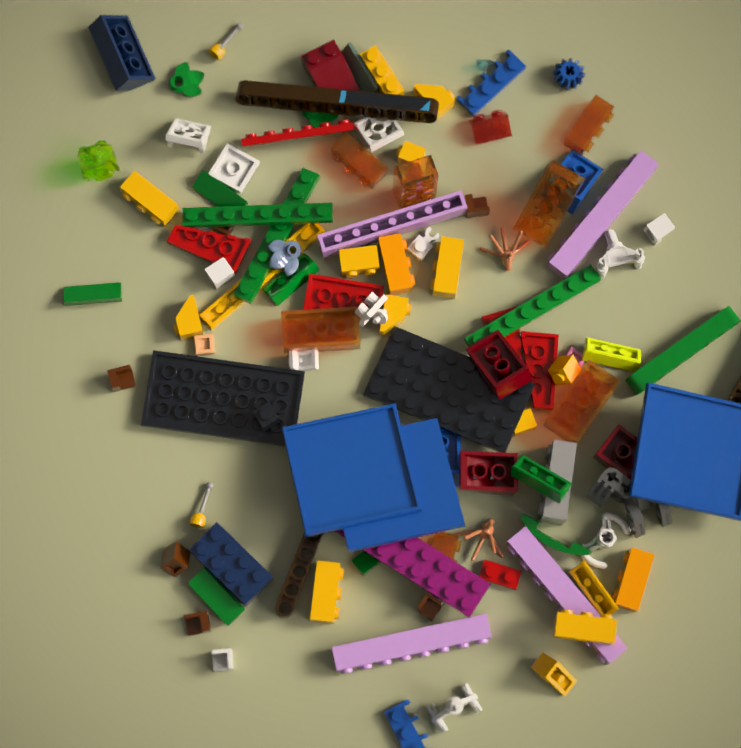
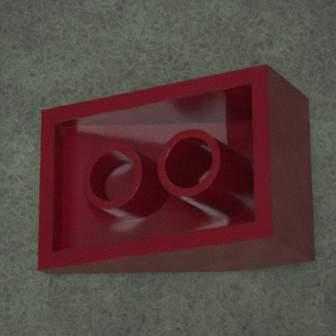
M334 39L301 56L302 66L314 87L360 91Z
M499 330L466 348L468 355L499 400L532 381L528 366Z
M618 424L593 458L606 468L617 469L631 480L637 437Z
M460 451V490L492 495H514L518 492V479L511 476L512 466L518 461V453Z

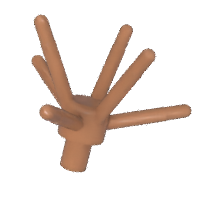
M501 227L500 231L504 250L501 249L493 235H489V238L499 253L480 247L479 250L500 257L501 262H504L505 271L513 270L512 261H514V255L528 245L530 241L527 240L516 248L523 233L520 230L510 250L507 248L504 228Z
M491 518L482 524L480 529L457 532L455 534L456 536H464L465 540L477 534L481 537L471 557V561L475 560L485 539H489L492 553L495 554L497 551L499 556L503 558V554L492 536L495 521Z

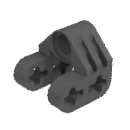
M607 468L585 496L600 508L610 496L617 502L624 503L626 499L632 498L628 496L631 480L617 469Z
M633 497L626 499L624 502L629 525L635 538L645 535L643 517L640 511L650 508L651 505H654L657 519L662 527L672 524L669 505Z

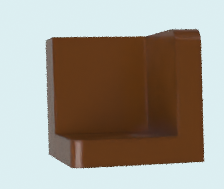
M472 194L464 196L467 205L466 218L489 215L490 208L487 205L486 197L473 198Z
M130 365L107 370L113 392L136 386Z
M177 541L163 550L160 567L173 577H176L188 569L190 551Z
M427 592L416 608V611L433 621L444 603Z
M207 611L183 615L189 636L211 632Z

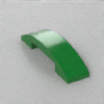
M525 513L521 514L520 518L528 530L546 545L573 555H590L592 553V550L576 541L573 542L571 547L538 530L541 522Z

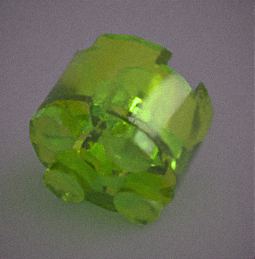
M100 140L95 145L84 146L78 149L77 158L84 180L89 181L96 178L97 182L113 177L115 170L119 171L114 148L107 144L105 140Z

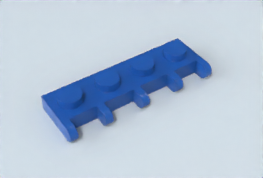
M510 50L505 52L509 58L503 64L497 60L494 62L497 69L488 76L484 72L480 75L484 81L479 86L474 88L470 84L467 87L471 93L463 99L459 95L455 98L473 117L526 69V65Z
M409 699L384 712L402 748H425L421 740L428 737L427 733L419 737L412 723L419 719L418 716L410 718L404 706L410 704Z

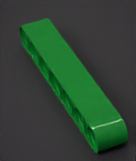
M727 306L634 372L625 381L636 396L645 391L646 383H656L732 329L741 320L732 308Z

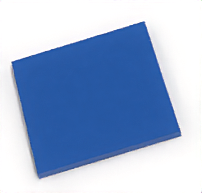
M649 382L646 383L628 496L741 521V404Z
M396 403L282 427L306 537L422 512Z
M437 418L401 426L422 512L343 529L349 552L465 527Z

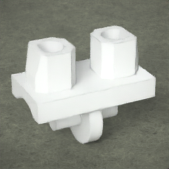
M371 292L364 301L371 309L362 303L354 312L362 319L358 324L364 327L371 318H373L374 324H385L388 320L387 310L380 308L388 297L383 295L379 298Z

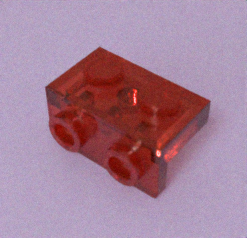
M495 110L486 116L478 114L469 120L476 145L512 136L509 117L505 111Z

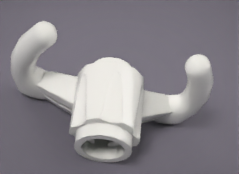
M605 512L601 516V529L591 542L583 544V546L592 551L598 548L604 550L612 547L617 538L611 529V521L618 523L625 534H630L631 529L628 523L619 515ZM580 555L586 563L595 568H607L606 562L597 561L589 555Z

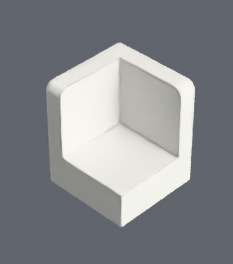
M664 213L647 224L644 232L652 243L656 245L665 235L673 231L675 226Z
M224 257L205 269L207 277L216 289L235 277L233 269Z
M231 648L211 650L214 672L234 670Z

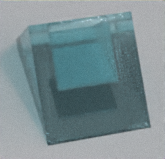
M477 59L476 65L485 72L493 65L494 60Z

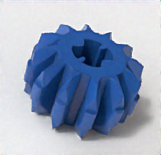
M569 58L568 62L562 59L561 64H556L553 75L556 76L554 81L560 82L559 88L565 85L566 90H569L570 86L576 89L577 84H582V78H584L585 73L582 72L584 67L578 66V60L573 63L572 58Z

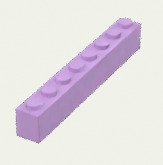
M642 150L638 155L634 153L628 161V167L626 169L623 167L616 175L618 179L608 184L605 189L607 191L605 195H600L595 200L594 205L596 206L592 210L588 209L582 217L584 219L582 223H577L572 228L571 232L573 234L569 238L565 237L559 245L561 247L559 251H554L547 259L550 261L547 268L563 280L570 276L657 169L659 163Z
M462 190L319 234L317 235V242L324 259L339 254L341 249L357 248L378 242V237L398 233L404 234L465 215L467 205Z
M526 526L507 541L508 547L506 548L513 557L516 555L519 558L520 566L526 572L529 570L533 575L532 580L538 587L542 586L546 591L544 593L551 602L555 601L559 606L557 608L559 612H561V609L572 610L573 614L580 615L581 612L593 613V617H600V614ZM617 635L613 645L584 642L589 648L593 647L597 652L595 655L601 663L605 662L607 665L628 649Z
M487 614L335 646L332 647L336 671H341V674H348L353 672V668L360 667L361 670L372 668V664L376 663L384 666L392 664L391 660L399 659V662L411 660L410 656L418 654L420 658L429 656L430 652L435 650L438 653L450 651L449 647L457 646V649L469 647L468 643L476 642L477 645L488 643V639L492 635Z

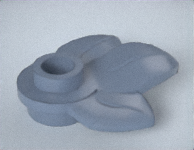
M274 240L268 245V248L273 252L269 267L274 269L284 267L286 275H292L299 266L298 257L301 254L299 243L296 241L284 242L282 240ZM291 246L295 248V252L293 254L289 251Z

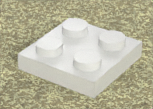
M227 143L208 174L241 194L259 166L260 161Z

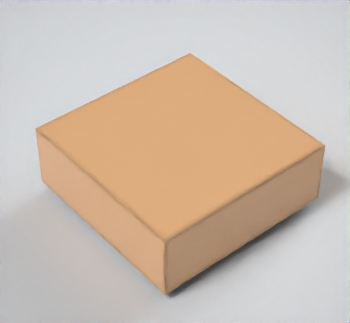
M213 334L194 336L196 356L215 354Z

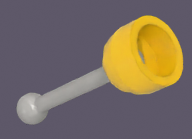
M237 23L236 28L221 45L214 44L208 50L209 54L214 59L220 60L224 55L223 47L238 30H242L243 25Z
M212 482L206 484L207 489L199 513H195L190 519L189 524L194 527L204 528L206 518L203 515V511L210 490L214 487Z

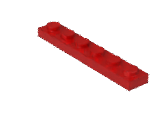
M349 119L340 120L338 125H330V122L320 123L318 128L306 125L301 126V130L294 131L293 128L282 129L283 133L275 134V130L266 131L263 136H257L256 133L246 134L245 138L241 139L242 146L246 147L354 131L353 122L349 123Z

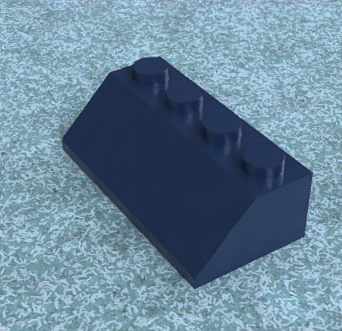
M100 15L88 26L116 91H130L156 80L128 15Z

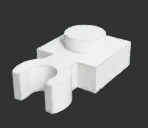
M431 227L426 229L424 238L418 235L407 248V251L421 262L434 247L430 243L436 242L439 238V233L434 237L429 236L432 230Z

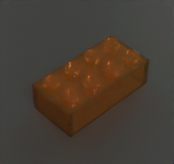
M431 155L394 166L393 193L399 209L436 198L439 175Z
M552 160L546 166L513 229L518 232L522 230L524 236L546 248L555 236L581 189L585 178Z
M358 307L281 311L284 354H289L290 350L300 352L315 349L318 352L360 349L359 316L354 313Z
M588 360L543 425L565 441L578 443L621 381L591 360Z

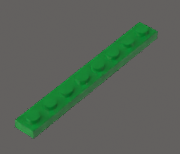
M302 168L283 204L307 203L320 179V175ZM295 224L270 226L233 294L235 298L252 304L271 269L269 262L273 252L268 248V245L274 240L285 242Z
M333 203L183 208L182 226L205 228L333 223Z
M589 265L465 337L464 341L470 347L496 330H499L504 337H507L599 283L601 279L592 265Z

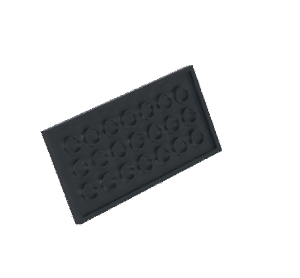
M394 326L363 395L385 405L396 403L397 410L423 421L437 418L440 428L496 452L506 453L535 384L529 382L499 400L489 388L469 356Z
M153 350L141 426L285 446L282 427L298 424L305 371ZM270 402L280 418V423L263 432L253 416V411Z

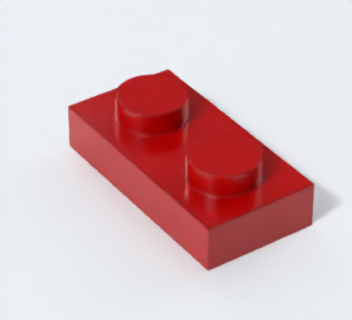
M484 560L479 577L487 582L517 590L522 571Z

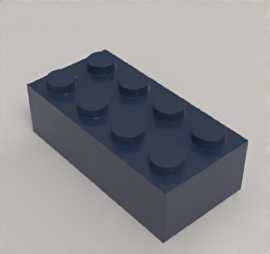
M217 522L189 549L191 554L246 607L274 579Z

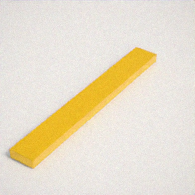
M304 224L285 242H298L302 253L317 240V235L325 233V230L319 224ZM291 246L289 249L290 253L293 254L295 252V248L293 246ZM284 267L279 269L271 268L260 289L283 270ZM241 279L199 315L211 330L244 303V301L235 298L233 295Z

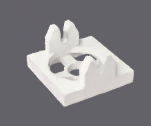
M364 117L353 124L366 150L373 152L404 135V131L396 120L385 119L386 121L383 122L377 121L379 118ZM371 122V129L365 131V128ZM378 124L384 126L383 129L380 131H375L373 129L374 126ZM390 126L392 130L391 134L389 135L385 133L386 127ZM376 134L380 135L382 139L372 140L368 137Z
M175 118L166 134L165 141H167L168 147H172L175 142L198 147L199 153L204 154L211 126ZM190 136H199V137H201V138H198V139H197V138H192V137H190Z

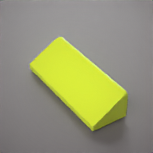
M586 337L582 360L636 372L641 365V350Z

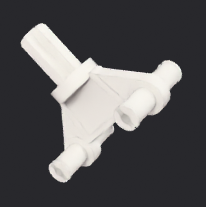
M609 229L604 233L608 246L606 253L599 259L596 267L600 278H602V275L603 278L606 276L609 267L633 261L635 269L642 267L645 261L642 248L635 251L623 246L618 241L614 230Z
M468 684L465 687H461L466 698L450 697L446 702V708L442 712L438 713L434 703L426 707L432 716V723H436L441 734L444 733V730L445 732L449 730L442 720L449 714H460L463 706L467 704L472 706L475 714L483 710L477 701V695L472 693Z

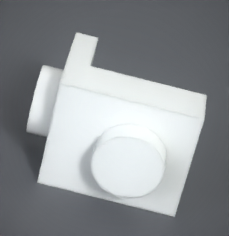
M315 349L300 352L289 350L288 365L290 369L299 371L318 370V351Z

